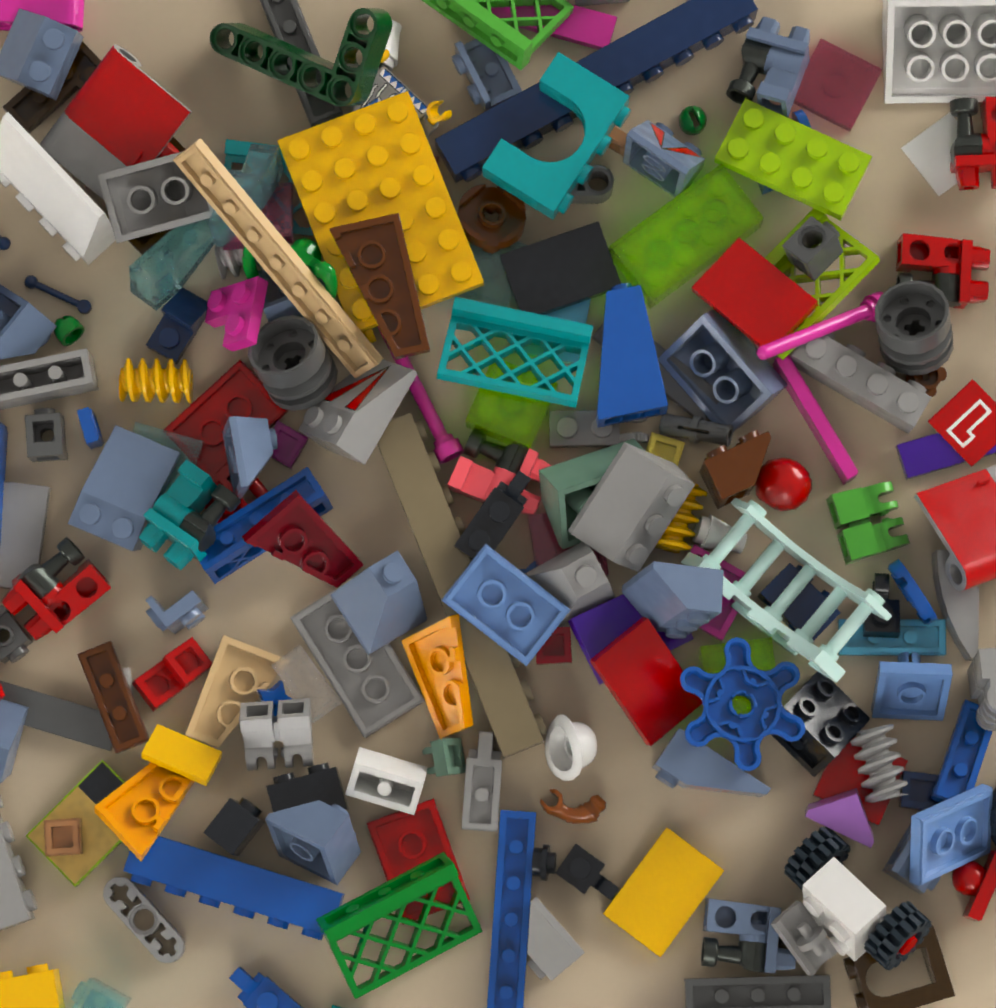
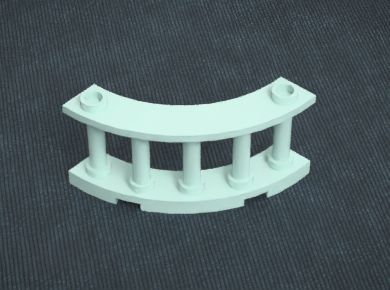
M734 498L731 504L743 515L709 555L705 554L703 557L689 552L681 563L688 566L720 570L722 568L720 563L754 524L773 541L739 582L735 580L731 583L723 576V596L727 600L731 598L735 600L731 607L794 656L799 653L810 660L808 663L810 667L837 683L846 672L836 663L839 659L837 654L868 616L873 613L886 621L892 617L882 606L885 600L870 588L863 591L805 552L764 517L767 512L753 500L747 503ZM785 550L804 567L771 606L766 605L763 609L749 598L752 594L750 590L781 552ZM817 575L832 586L834 590L801 629L797 628L795 631H792L781 623L783 620L782 614L811 579ZM846 597L859 605L826 645L822 644L820 647L812 644L814 642L812 639Z

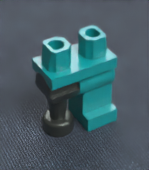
M187 459L178 469L180 475L168 491L161 495L153 508H149L143 515L148 524L139 536L143 545L155 553L167 539L173 544L163 556L171 565L179 570H182L193 557L199 562L207 555L205 551L212 544L214 545L216 540L214 526L225 510L232 512L241 503L240 499L233 492L221 484L217 486L209 474ZM213 498L214 502L202 514H200L201 511Z

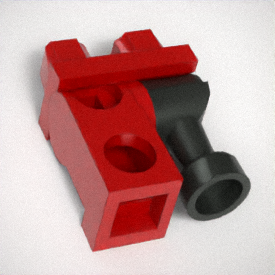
M985 97L980 105L983 133H974L972 116L978 113V100L975 98L951 100V115L957 117V138L950 150L951 173H956L959 190L978 189L979 173L991 172V189H996V97Z
M903 233L897 241L896 271L932 272V280H913V275L910 273H898L896 285L905 281H922L933 284L944 293L949 302V307L964 309L968 303H984L988 299L989 284L986 281L971 280L972 269L988 270L991 251L986 248L973 246V240Z
M68 537L64 538L57 545L59 553L42 565L33 564L29 566L22 574L12 580L13 587L2 599V604L14 616L28 604L35 610L36 614L24 623V627L35 640L47 635L52 630L58 633L64 625L73 620L111 589L110 582L89 559L81 564L78 570L63 583L56 577L69 562L76 566L85 558L83 553Z

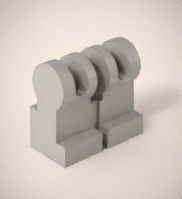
M996 648L979 649L973 659L974 661L971 662L967 670L971 699H978L979 707L976 711L978 725L984 730L996 731Z
M310 698L278 700L277 716H274L273 701L241 703L239 723L243 736L248 771L258 770V757L266 759L268 769L276 768L278 747L275 748V741H283L284 747H281V756L285 760L286 768L294 766L293 755L295 754L301 755L304 767L313 766L314 753Z

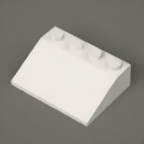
M883 0L882 45L885 104L950 103L951 100L959 98H975L978 102H983L985 97H996V0Z
M7 112L2 117L0 123V183L5 188L11 184L19 192L15 196L19 203L28 212L35 209L43 217L38 221L52 237L58 233L66 241L62 245L64 250L75 261L82 258L89 265L116 240L109 219L105 212Z

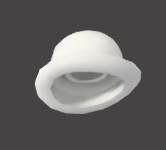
M561 714L555 717L547 730L545 756L548 767L556 777L563 781H571L580 775L582 768L588 766L594 760L597 754V740L595 733L589 726L582 722H571L566 715Z

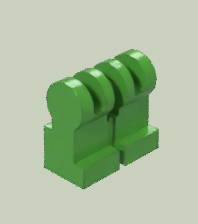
M891 481L831 494L826 499L835 530L848 527L837 534L846 565L910 544L907 534L892 537L888 533V530L904 525L902 517L895 519L885 518L881 520V523L872 525L869 519L870 516H885L890 511L899 508L897 500L881 503L878 500L879 496L894 491Z

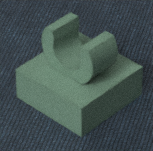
M461 737L430 741L431 747H426L422 750L423 755H433L434 766L427 768V774H436V777L466 772Z

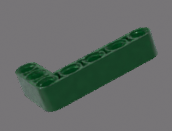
M360 8L355 10L349 18L335 63L243 23L217 24L210 33V44L218 54L335 106H357L363 104L370 95L392 30V19L387 11L380 8ZM370 16L374 21V27L371 32L367 26ZM231 32L234 35L233 45H231L229 41V35ZM260 44L263 48V56L261 59L258 56V47ZM358 50L361 51L363 56L362 63L360 65L357 63L356 53ZM289 57L292 60V69L290 72L287 69V59ZM318 70L322 76L320 85L316 81V72ZM347 83H349L352 90L349 98L345 93Z

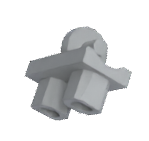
M795 901L771 923L774 930L807 975L813 976L824 962L837 953L826 937L827 932L822 926H818L801 901Z

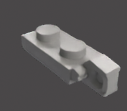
M479 731L478 750L469 749V756L466 758L462 830L497 832L502 760L501 751H492L493 732Z

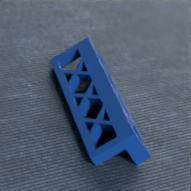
M308 467L214 526L216 540L214 545L212 544L205 551L207 555L200 562L214 584L266 552V550L258 546L254 547L246 543L242 536L295 490L320 516L333 509L328 497Z

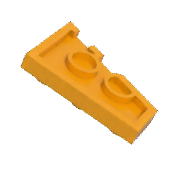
M456 614L401 640L440 739L454 735L474 725L459 614Z

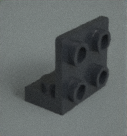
M817 671L783 706L787 712L800 717L805 723V733L802 738L795 742H789L778 735L772 736L815 777L857 735L856 732H859L869 722L870 718L831 679Z

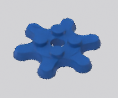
M735 637L727 641L724 646L726 663L720 672L715 674L707 673L699 667L692 666L684 669L681 673L680 684L682 688L698 696L703 703L702 715L687 725L685 738L690 745L695 747L705 746L714 738H725L734 747V761L738 768L743 771H753L761 763L760 743L765 736L778 735L786 741L795 742L801 739L805 733V723L803 720L787 712L781 702L783 693L798 683L800 672L794 663L787 661L779 663L775 668L768 671L759 670L751 661V648L748 642L742 638ZM737 696L746 697L751 703V711L747 714H737L732 706V699Z

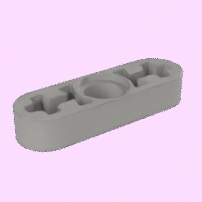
M115 877L109 880L103 890V897L107 905L158 961L172 963L179 960L185 952V941L181 934L133 881L126 877ZM114 885L119 887L127 885L129 888L126 892L127 897L132 902H135L137 897L142 901L141 904L134 906L130 910L128 916L123 913V910L129 908V906L123 900L115 902L112 899L115 895ZM142 909H147L154 915V924L146 931L138 929L134 922L136 913ZM161 924L166 927V930L160 932V934L166 940L174 938L177 941L174 945L175 955L170 953L162 955L160 952L163 947L162 943L156 937L151 943L147 939V936L154 934Z

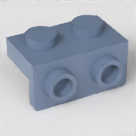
M477 39L464 45L461 41L454 43L455 55L451 57L459 75L466 74L471 84L467 86L468 93L475 105L481 104L484 112L522 92L507 60Z
M193 590L166 611L152 596L146 599V602L151 607L146 613L162 631L169 629L174 634L178 633L185 626L190 630L198 625L205 618L203 612L209 609Z

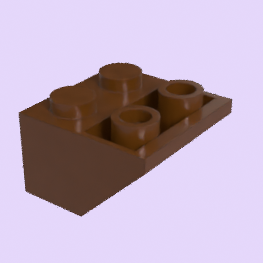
M758 430L752 431L738 439L739 443L735 447L727 450L726 446L723 445L706 454L707 458L704 459L699 472L717 509L730 504L734 498L741 499L750 494L756 483L772 438L769 431L759 435Z

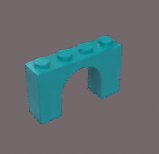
M560 52L556 54L539 80V91L573 111L581 121L584 129V139L578 150L564 160L543 162L532 158L501 138L482 167L483 177L554 220L558 212L565 214L575 197L571 192L577 183L584 185L594 168L590 166V163L596 154L601 157L603 156L612 141L609 134L615 125L621 128L631 112V109L628 108L630 97L628 94Z

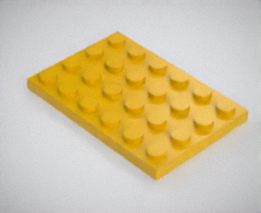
M408 91L277 140L322 258L335 269L338 280L337 296L342 309L361 332L378 325L329 228L399 213L421 309L484 286V280Z

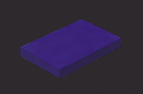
M624 594L568 621L599 685L604 682L589 660L642 618ZM657 631L670 651L694 639L691 633L686 638L673 639L666 637L665 632Z

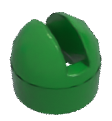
M688 106L680 113L679 127L685 134H700L706 126L707 117L700 107ZM689 112H694L699 123L698 126L694 127Z
M65 315L62 318H58L54 323L57 326L54 329V334L63 346L75 343L85 331L83 325L73 316Z

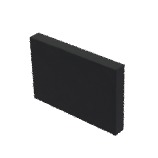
M599 221L500 254L499 257L517 308L526 312L545 315L606 294L607 291H611L613 286L621 284Z

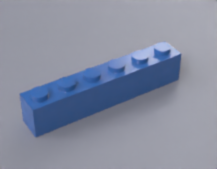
M158 836L142 862L129 851L123 870L132 874L130 881L151 887L152 881L166 884L165 892L185 897L187 891L200 895L198 901L200 903L219 908L221 902L234 906L233 913L251 919L254 918L255 913H259L269 917L267 924L283 929H288L289 923L303 927L302 935L322 940L323 933L316 919L340 907L345 895L344 893Z

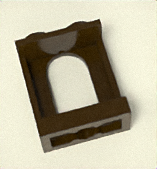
M933 925L929 928L928 935L923 937L924 941L916 946L917 949L921 948L931 984L891 996L880 997L872 993L866 984L867 970L877 961L867 951L855 962L849 956L843 959L849 980L855 979L859 993L854 994L857 1008H916L955 996Z

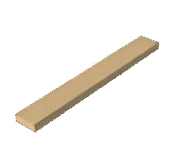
M200 138L173 159L176 165L303 317L315 325L323 341L356 379L379 365L383 360L380 353L204 141Z

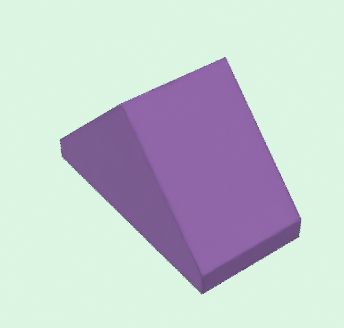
M857 788L808 804L805 810V817L869 848L872 847L874 835Z

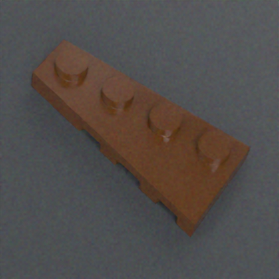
M399 213L329 228L395 360L430 352Z

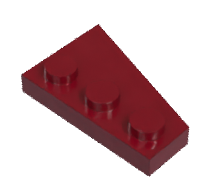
M297 490L291 493L242 536L246 543L254 547L258 546L270 552L272 556L282 561L286 560L300 567L302 571L336 588L364 565L359 557Z

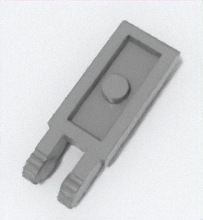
M597 410L549 411L550 448L609 447L633 438L639 444L648 442V434L643 432L620 434V423L597 428ZM647 418L639 419V420H634V421H629V422H632V423H642V422H644V421H647Z

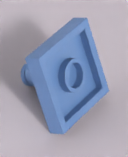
M908 652L899 654L897 657L898 662L879 661L871 705L872 718L943 721L953 676L952 664L920 663V655L916 652L911 654L912 662H909Z

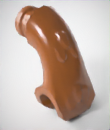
M550 789L549 791L557 798V805L549 807L540 799V805L547 814L572 824L596 822L600 816L599 814L606 809V802L599 795L592 796L587 803L580 804L576 808H570L565 805L562 794L556 789Z

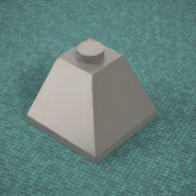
M584 542L573 546L525 573L570 609L558 627H569L568 621L571 618L615 598L609 580L594 552Z
M535 897L530 902L527 954L532 959L527 965L540 979L547 975L552 981L585 952L539 899Z

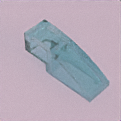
M251 144L242 170L228 169V172L257 207L262 210L280 181L284 165L278 146ZM213 209L208 224L215 245L223 247L236 235Z

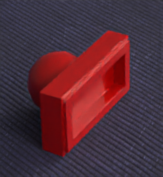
M991 850L984 867L978 862L971 861L953 870L951 878L956 891L962 895L971 896L962 915L970 920H982L995 891L996 850Z

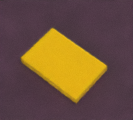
M666 827L602 914L661 958L724 870Z

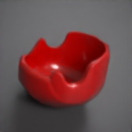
M782 457L771 459L761 466L755 483L756 495L759 500L765 502L774 510H796L807 501L812 490V479L809 477L810 474L807 469L796 460Z

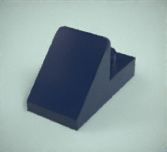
M182 287L161 309L164 316L146 343L147 348L168 360L169 358L173 359L174 363L178 364L206 318L208 301Z

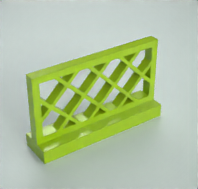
M814 208L765 257V259L796 284L815 282V295L811 296L818 301V306L815 308V312L806 318L794 332L821 322L880 262L878 255L829 220L827 214ZM810 216L822 224L827 221L833 225L840 234L838 239L843 249V253L839 256L840 270L823 272L815 281L805 274L796 275V267L789 262L782 247ZM815 244L811 248H816L820 244ZM860 254L866 259L858 268L845 269V256ZM840 279V287L835 292L821 294V281ZM795 348L777 356L784 360Z

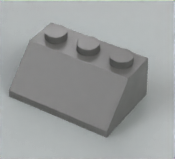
M624 442L568 531L612 562L639 572L690 494L695 483L675 463Z

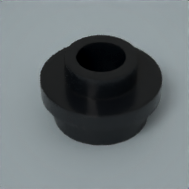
M544 844L543 848L535 847L533 851L532 876L541 877L543 881H547L549 874H555L557 855L556 852H550V845Z

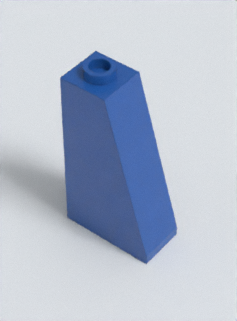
M621 283L613 286L611 291L606 292L596 416L597 428L667 413V397L641 285L632 286L631 283Z

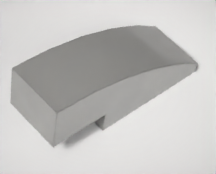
M936 550L932 553V569L937 601L943 619H946L947 629L955 645L966 661H973L978 651L979 587L975 586L964 591L956 590L950 584L945 568L950 553L948 550Z

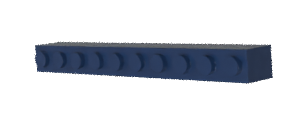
M689 0L576 63L629 95L634 90L633 86L644 80L646 83L653 82L664 74L663 70L673 64L676 67L682 66L693 59V53L705 47L706 50H711L724 41L723 37L735 31L736 34H740L749 29V27H752L758 8L753 0ZM538 82L435 139V147L455 183L463 179L465 182H469L482 174L483 165L501 138L518 149L523 146L525 149H529L539 144L544 139L543 135L552 130L558 133L570 127L574 123L573 119L577 116L564 105L539 91Z

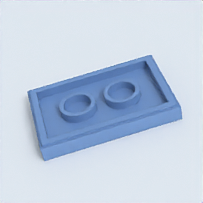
M486 543L441 599L446 605L525 666L530 663L570 611L566 605Z
M981 784L911 816L910 883L921 886L991 852L990 814L993 801V787Z

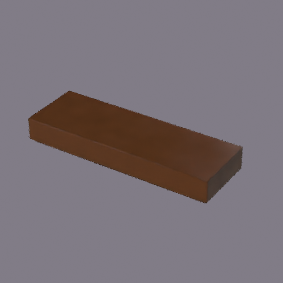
M112 641L77 654L115 753L119 754L148 742L149 735Z

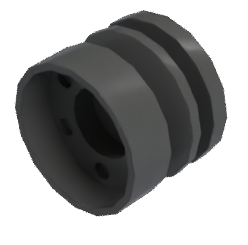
M905 281L890 287L880 296L875 306V323L880 353L887 365L896 372L911 376L925 375L935 371L948 361L953 351V332L949 302L940 289L933 284L922 281Z
M292 315L279 317L266 323L259 330L257 345L249 347L248 358L251 366L262 381L271 400L282 409L291 411L304 410L319 404L331 393L337 382L338 370L335 362L324 345L315 325L306 318Z

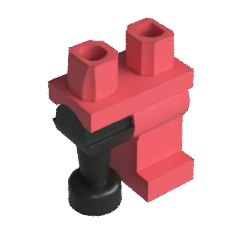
M474 428L468 438L463 454L477 458L481 453L496 462L495 467L492 471L474 463L470 459L460 456L447 485L449 490L484 503L492 490L497 488L501 481L509 486L518 471L531 478V480L540 483L539 470L551 465L539 459V452L518 444H511L505 447L486 441V433ZM525 488L521 495L528 500L524 504V509L521 513L535 516L541 502V497L525 491Z

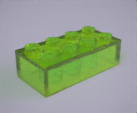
M721 163L612 243L609 251L613 262L632 286L641 285L644 301L651 309L718 260L739 237L745 240L760 229L764 217Z

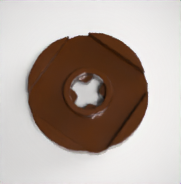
M486 184L474 186L460 199L457 215L468 242L481 248L486 253H496L500 249L507 248L516 243L522 236L526 223L525 203L498 185L497 188L486 187ZM487 212L492 215L496 212L499 216L496 222H491L485 219L484 213Z

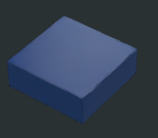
M89 407L77 410L86 444L91 449L103 446V438L94 411Z

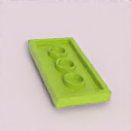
M745 98L715 156L714 162L841 221L871 162L872 156Z

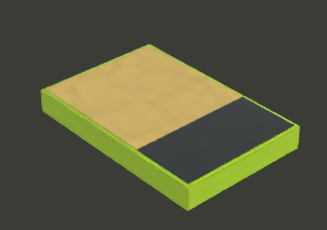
M101 760L26 835L45 856L44 820L82 819L83 854L46 857L75 887L122 843L94 810L96 804L125 783L104 760Z

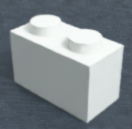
M359 747L345 795L414 815L428 767Z

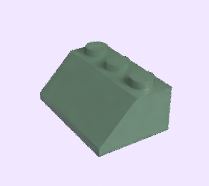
M634 438L624 441L645 450ZM624 442L539 470L541 500L558 544L562 549L582 542L573 536L568 529Z

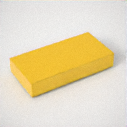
M157 724L141 753V758L207 786L222 758V751Z

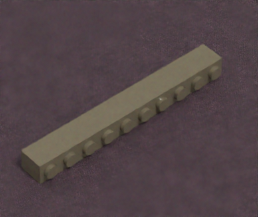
M410 412L392 419L377 445L445 614L449 617L458 613L441 599L472 559L454 547L465 531V527L460 516L453 518L448 506L453 504L454 500L447 483L440 486L436 473L441 471L434 451L427 453L423 440L428 439L423 423L421 419L414 421ZM459 615L465 664L503 758L543 743L542 734L547 733V729L540 713L533 715L528 702L534 700L527 680L520 682L515 668L520 667L519 660Z

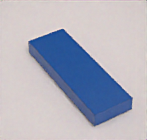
M966 699L962 703L930 799L941 803L974 788L993 732L984 730L978 725L976 711L979 704Z

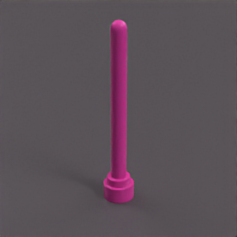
M878 291L865 296L859 307L760 346L756 352L758 358L766 360L864 319L875 322V306L883 292Z
M377 326L395 363L415 370L409 357L395 360L379 326ZM417 375L409 390L436 440L433 443L435 446L433 451L439 464H444L462 455L464 449L458 438H454L452 434L447 433Z

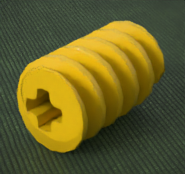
M131 358L126 359L119 375V399L121 402L125 401L128 393L132 402H138L143 393L145 401L151 403L157 393L159 401L166 403L171 393L173 402L180 403L185 393L187 402L189 404L192 403L194 389L193 371L189 368L187 359L182 360L179 369H176L173 359L170 358L166 368L161 367L159 358H155L152 368L147 367L145 358L140 359L137 368L133 367Z
M695 483L690 494L654 548L671 553H680V551L692 549V546L683 540L684 537H695L696 533L687 526L691 523H699L700 519L691 513L692 510H703L704 506L695 499L696 497L707 496L708 494L698 484Z

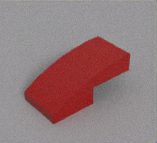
M191 637L165 655L158 664L136 678L132 685L154 712L208 671L212 662L194 638Z

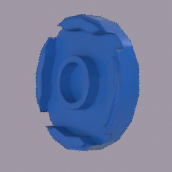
M897 559L889 564L887 569L891 573L893 580L907 602L909 601L911 606L916 609V615L922 623L929 625L938 619L927 598L903 563Z

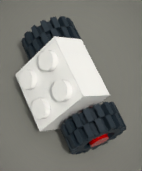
M821 827L818 832L815 830L811 833L809 839L806 837L802 841L801 847H797L794 850L795 854L789 857L787 860L789 863L784 867V874L803 891V905L818 926H822L825 929L827 936L830 938L829 941L840 955L844 956L847 954L855 962L867 951L886 970H892L893 967L896 968L901 961L904 962L908 955L917 949L916 946L924 941L923 937L928 935L929 928L932 926L931 921L909 901L901 903L899 907L896 906L892 909L890 915H886V905L843 866V861L849 856L850 846L828 827Z

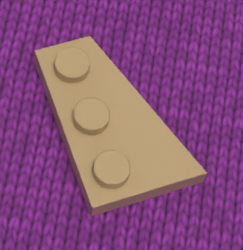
M223 635L185 736L219 748L239 723L241 703L256 702L260 697L257 689H267L290 660Z

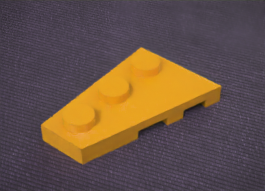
M149 763L96 804L94 810L100 819L142 862L195 781L156 764Z

